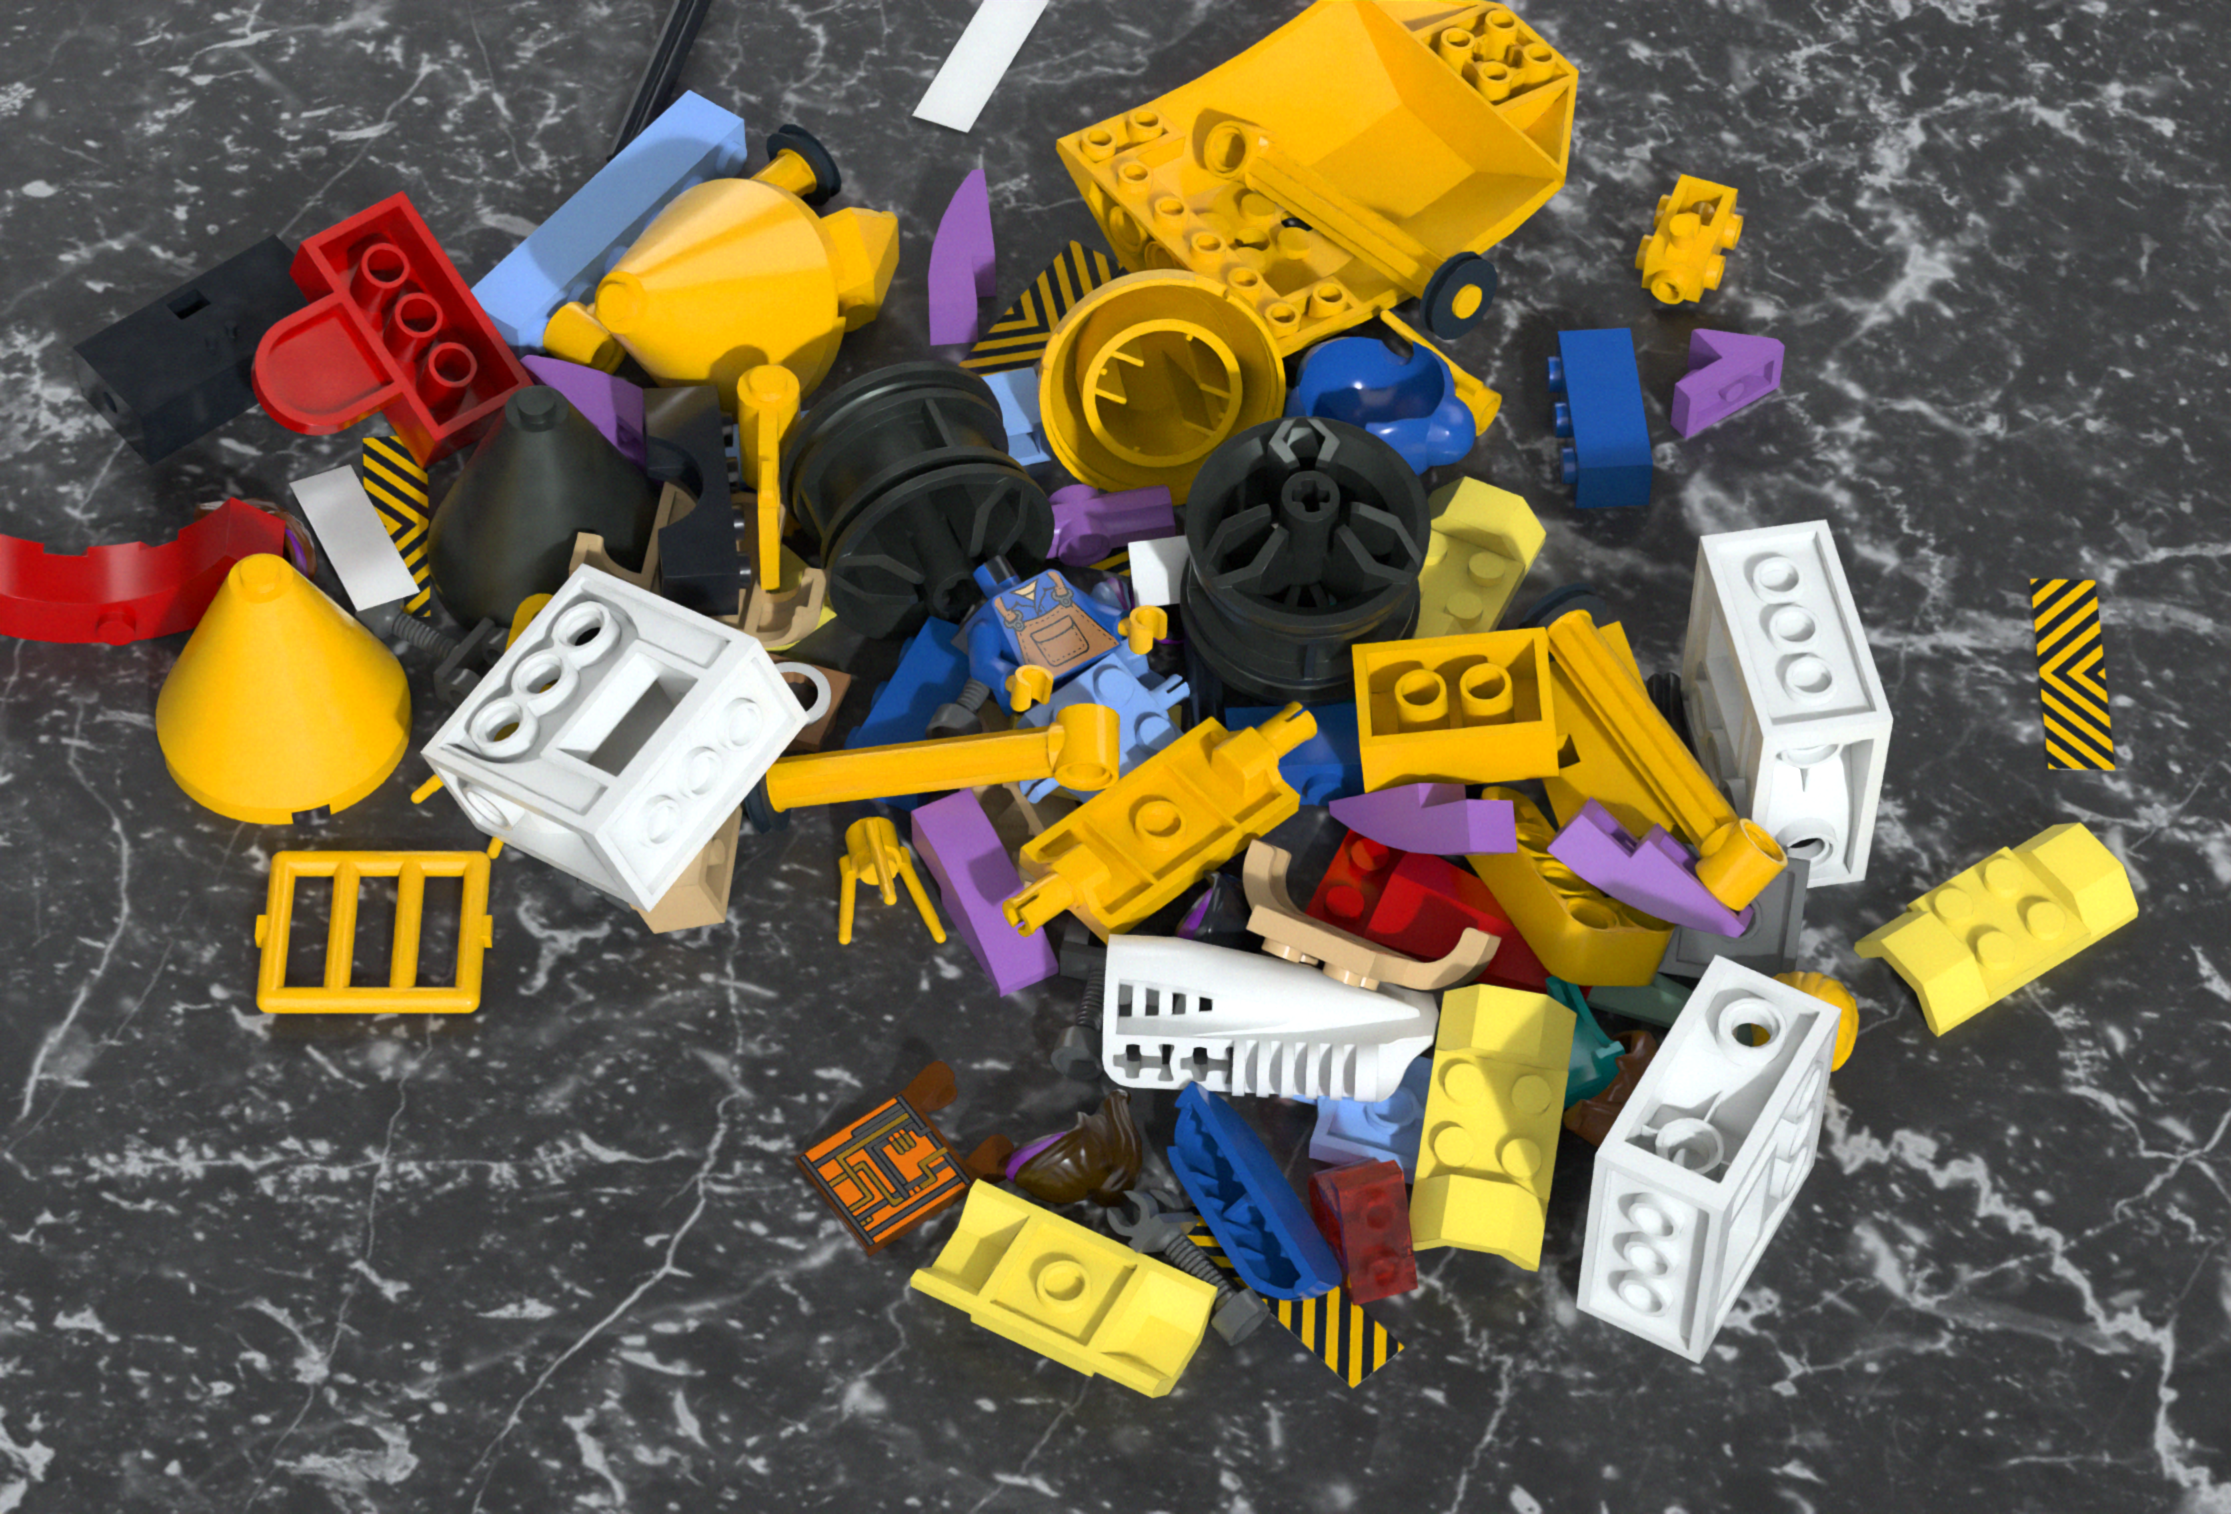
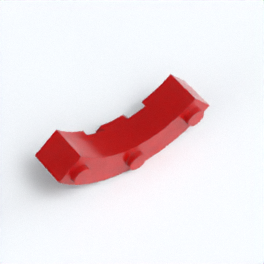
M230 497L218 509L201 520L178 530V539L157 547H152L141 541L118 545L88 546L81 553V556L43 553L44 543L19 539L0 533V635L53 643H107L121 646L132 641L158 638L190 630L198 626L229 572L237 562L247 556L260 553L273 554L282 558L286 521Z

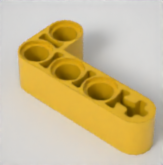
M1500 786L1484 789L1480 800H1513L1517 853L1464 856L1544 967L1557 978L1577 985L1642 987L1653 983L1676 924L1656 918L1615 898H1604L1597 887L1579 877L1546 850L1556 832L1527 796L1510 788Z

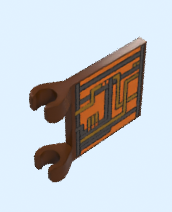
M935 1061L929 1064L904 1090L794 1157L797 1168L868 1257L969 1195L970 1189L977 1179L988 1184H995L1008 1179L1005 1172L1008 1157L1015 1148L1005 1135L996 1133L990 1136L964 1161L925 1114L926 1112L945 1108L953 1103L958 1096L957 1088L953 1084L955 1081L954 1072L943 1061Z

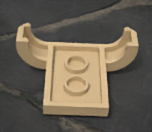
M667 482L664 483L641 574L626 570L614 563L606 554L603 537L578 532L569 566V578L584 563L660 596L657 574L658 529L681 520L695 508L696 504L678 487ZM739 491V494H731L732 504L743 503L745 540L736 541L737 551H749L750 589H739L738 615L707 617L757 638L763 648L779 647L800 641L810 635L818 625L826 593V570L805 568L801 583L795 589L785 593L770 594L769 590H761L758 494ZM781 497L780 544L788 511Z
M1254 839L1250 843L1243 866V887L1248 904L1253 912L1246 929L1266 937L1262 945V949L1296 963L1301 961L1312 966H1317L1319 959L1323 960L1325 965L1322 974L1357 988L1362 986L1376 991L1379 982L1382 981L1428 992L1454 990L1470 983L1487 968L1501 941L1500 937L1487 931H1480L1469 927L1463 931L1459 943L1449 955L1436 962L1423 963L1308 916L1293 904L1287 892L1286 872L1291 860L1290 852Z

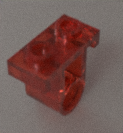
M1371 1157L1309 1174L1307 1184L1312 1211L1320 1232L1346 1270L1347 1281H1344L1345 1293L1352 1304L1356 1306L1418 1289L1404 1173L1395 1159L1380 1163L1376 1157Z

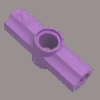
M1084 484L1070 485L1054 492L1048 499L1054 514L1055 530L1052 545L1046 559L1059 557L1060 561L1068 566L1085 567L1096 564L1105 559L1112 548L1128 546V543L1175 537L1172 500L1169 489L1165 484L1101 495L1092 486Z

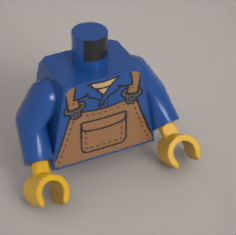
M1001 554L981 565L972 574L988 601L965 624L970 675L976 681L992 689L1006 718L1019 711L1028 710L1030 705L1038 701L1042 705L1049 704L1051 694L1113 652L1115 653L1122 646L1120 641L1128 638L1130 650L1135 654L1143 655L1153 648V637L1163 640L1167 635V615L1161 608L1144 605L1130 612L1103 603L1070 584L1059 571L1049 569L1022 583L1004 554Z

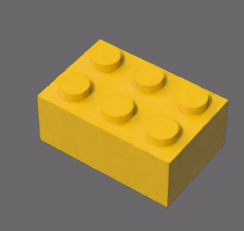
M1545 627L1352 645L1359 744L1365 794L1415 783L1471 785L1559 777L1556 725Z

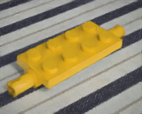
M1293 701L1256 729L1249 726L1243 730L1231 732L1211 716L1119 779L1116 784L1106 788L1020 848L1019 864L1037 881L1014 897L1008 898L1003 902L1002 911L1009 925L1014 928L1024 921L1025 924L1019 927L1017 932L1023 937H1029L1036 929L1067 909L1107 946L1109 934L1124 935L1203 879V871H1214L1247 848L1252 839L1258 840L1298 811L1300 795L1282 779L1278 765L1280 758L1306 740L1316 736L1317 724L1312 714L1306 710L1295 718L1294 715L1301 711L1303 706Z

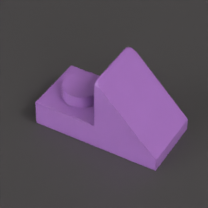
M1694 329L1691 332L1687 363L1690 372L1675 384L1670 424L1686 439L1778 388L1785 346L1778 339L1708 329Z

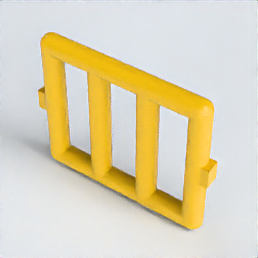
M482 851L277 852L271 859L265 915H257L256 945L257 948H262L256 995L258 1008L264 1013L474 1012L480 1004L484 948H492L493 918L492 915H487L491 868L489 856ZM295 877H334L323 987H284ZM360 877H399L389 987H350ZM425 877H464L455 987H416Z

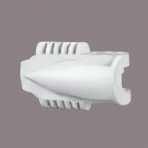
M1109 934L1104 992L1102 1061L1108 1076L1123 1086L1184 1090L1191 1081H1194L1208 1091L1232 1092V1096H1244L1246 1092L1256 1093V1097H1269V1094H1281V1098L1292 1099L1293 1095H1305V1099L1317 1100L1318 1096H1330V1100L1342 1101V1097H1354V1101L1382 1102L1396 1091L1413 1059L1433 1045L1438 1031L1439 1012L1434 996L1430 993L1401 989L1387 982H1379L1376 991L1362 986L1357 988L1322 974V970L1310 965L1178 937ZM1173 994L1176 995L1174 1014H1172ZM1201 997L1211 999V1010L1199 1012ZM1163 1044L1171 1045L1170 1064H1162ZM1127 1045H1140V1061L1132 1062L1127 1060ZM1230 1047H1234L1233 1067H1229ZM1194 1048H1207V1064L1199 1065L1194 1063Z

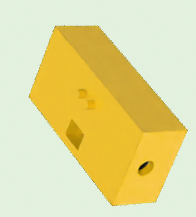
M1620 621L1600 627L1598 629L1648 695ZM1557 661L1550 662L1559 777L1541 778L1559 829L1590 797H1593L1639 840L1658 822L1677 841L1692 843ZM1597 888L1603 896H1606L1604 891Z

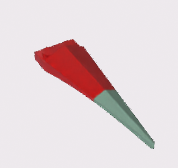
M1349 829L1304 912L1308 916L1423 963L1436 962L1449 955L1459 943L1466 928L1470 927L1480 931H1487L1500 937L1501 941L1490 964L1473 981L1548 995L1545 979L1554 976L1544 967L1481 879L1433 854L1408 852L1386 846L1352 829ZM1659 973L1656 974L1653 983L1642 987L1578 985L1588 1007L1646 1021L1670 1029L1693 993L1688 988ZM1751 1023L1741 1024L1738 1026L1736 1040L1750 1047L1753 1045Z

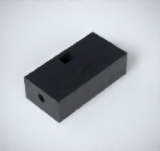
M275 234L73 346L82 396L149 466L259 404L252 386L251 367L261 339L278 321L310 305L289 274L296 255Z

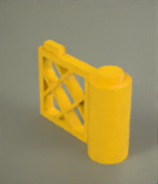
M764 364L747 370L739 378L737 385L740 471L742 479L746 484L758 491L761 590H780L779 456L787 438L801 420L800 386L798 378L790 370L780 365Z

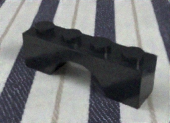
M717 385L643 389L642 438L647 477L678 487L696 504L695 508L681 520L658 529L657 574L660 597L706 617L738 615L739 589H750L751 568L749 551H737L736 541L745 540L743 503H731V494H739L737 456L726 457L725 448L733 447L731 410L720 411Z

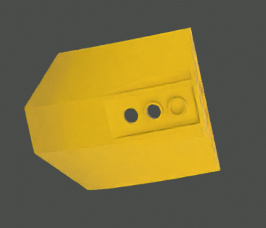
M1318 0L1294 19L1246 51L1203 76L1151 102L1057 139L1056 150L1117 259L1130 273L1156 269H1177L1203 274L1227 284L1249 300L1261 313L1275 337L1281 358L1363 323L1379 315L1383 310H1388L1415 295L1313 228L1307 232L1297 227L1285 228L1281 223L1283 220L1298 217L1259 191H1253L1242 183L1214 176L1207 169L1204 160V145L1213 127L1222 121L1233 120L1274 131L1282 139L1288 155L1447 260L1460 252L1473 251L1481 255L1513 233L1564 187L1579 70L1505 4L1484 0Z

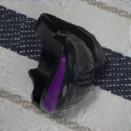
M1219 867L1214 871H1203L1204 878L1187 889L1189 900L1176 926L1166 925L1162 926L1161 929L1162 937H1178L1254 954L1263 951L1262 945L1266 938L1246 929L1253 911L1248 904L1244 892L1243 880L1229 875Z

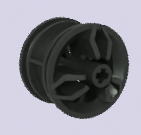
M909 362L885 367L858 377L833 391L817 403L795 426L779 456V493L790 515L801 524L805 533L821 546V567L823 570H826V592L830 603L839 619L846 626L864 636L885 641H906L909 636H918L929 616L959 626L972 604L976 606L981 595L985 596L972 576L976 569L992 558L1004 554L1023 583L1035 576L1051 548L1055 530L1052 507L1042 488L1029 477L1018 461L1008 455L1009 444L1006 430L1003 426V415L1000 404L992 389L984 379L964 367L945 362Z
M1306 416L1275 419L1252 426L1228 439L1209 456L1198 471L1187 498L1185 537L1189 556L1183 569L1180 584V612L1184 630L1192 648L1212 673L1235 690L1263 702L1286 706L1290 702L1296 701L1303 707L1325 706L1356 697L1352 645L1414 639L1420 613L1418 576L1428 554L1431 516L1425 491L1411 466L1389 444L1362 428L1334 419ZM1278 521V527L1275 529L1270 524L1271 522ZM1330 594L1336 599V604L1331 605L1328 601Z

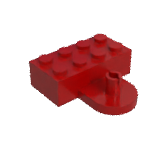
M403 190L301 242L289 274L310 305L278 321L265 333L258 345L251 367V381L256 398L265 412L280 425L301 434L329 435L347 429L381 410L421 470L483 438L508 399L518 390L534 386Z

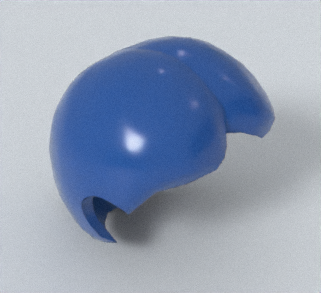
M1338 337L1315 345L1302 358L1296 373L1295 388L1287 398L1283 409V418L1306 416L1334 419L1352 424L1376 435L1406 460L1417 477L1423 474L1430 466L1450 465L1462 460L1472 449L1476 437L1474 416L1466 403L1456 396L1455 385L1448 364L1432 350L1413 341L1414 356L1402 357L1394 354L1385 347L1381 339Z

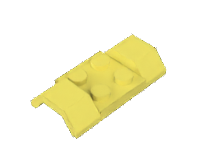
M1464 476L1434 490L1428 498L1431 516V535L1428 554L1418 576L1420 613L1414 639L1495 632L1545 542L1546 532L1522 496Z
M2080 822L2057 824L2012 850L2007 846L1909 903L1906 907V913L1855 942L1854 951L1862 959L1883 957L1916 991L1928 1027L1939 1037L2137 918L2139 909L2123 864Z
M1485 984L1444 991L1403 1249L1419 1251L1441 1246H1451L1498 1254L1525 1270L1538 1271L1569 1073L1568 1069L1577 1016L1575 1012L1545 994Z
M977 1179L970 1189L958 1228L932 1267L917 1269L910 1279L911 1287L971 1314V1322L1087 1376L1092 1377L1097 1372L1151 1398L1168 1395L1202 1341L1214 1306V1299L1218 1292V1288L1143 1253H1136L1132 1248L980 1179Z

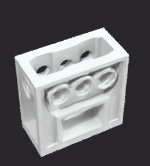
M1827 520L1700 536L1680 684L1683 716L1697 762L1740 819L1747 818L1767 831L1781 846L1787 857L1811 860L1807 888L1865 880L1893 717ZM1818 838L1814 843L1806 847H1790L1801 840Z
M582 563L420 753L478 830L492 837L494 836L500 841L644 911L650 912L810 718L757 638ZM592 628H600L598 635L590 642L575 646V642L585 631ZM559 679L558 682L549 690L543 693H539V691L545 684L552 680ZM511 723H519V727L510 737L494 742V737L504 726Z
M1717 954L1715 955L1595 1154L1576 1308L1700 1364L1814 1166L1840 1023L1841 1008ZM1745 1023L1760 1025L1769 1033L1770 1040L1761 1046L1750 1047L1743 1045L1736 1040L1738 1026Z

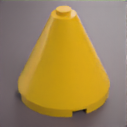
M736 178L716 179L698 184L686 190L664 207L602 279L595 294V310L602 325L660 388L717 385L720 411L731 410L733 423H738V381L747 370L755 366L773 364L790 370L798 378L800 403L808 398L823 381L837 356L845 330L846 317H837V280H845V275L838 250L830 233L817 214L799 197L778 185L766 181Z
M1156 269L1131 273L1105 283L1083 297L1064 315L1049 338L1041 358L1037 381L1038 405L1047 439L1059 460L1074 477L1084 485L1092 486L1096 490L1102 488L1111 493L1165 484L1170 492L1172 506L1187 504L1188 494L1198 471L1209 456L1228 439L1252 426L1275 420L1277 417L1281 419L1286 393L1283 361L1275 337L1261 313L1249 300L1227 284L1203 274L1177 269Z
M267 553L247 556L233 566L169 672L161 688L156 708V729L159 744L165 757L166 767L179 787L199 804L218 814L244 822L272 825L293 824L292 813L311 810L328 804L332 815L354 805L371 794L390 776L402 759L408 746L413 723L408 681L401 664L388 646L286 560L277 555Z

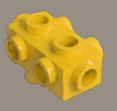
M1681 174L1672 196L1663 194L1659 200L1653 222V228L1656 229L1654 236L1645 234L1641 240L1636 256L1635 269L1643 271V288L1650 289L1658 300L1667 304H1678L1684 299L1699 303L1705 288L1717 290L1726 262V257L1720 255L1722 248L1734 250L1742 230L1743 216L1735 214L1738 189Z

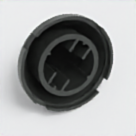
M543 385L522 388L508 399L433 517L428 533L427 554L430 577L436 595L445 610L470 632L485 617L494 621L495 627L510 630L519 605L527 597L535 594H550L554 596L569 579V566L578 532L600 535L604 539L606 554L614 563L626 570L641 574L661 493L560 391ZM597 627L585 631L579 636L575 646L590 642L598 635L600 628Z

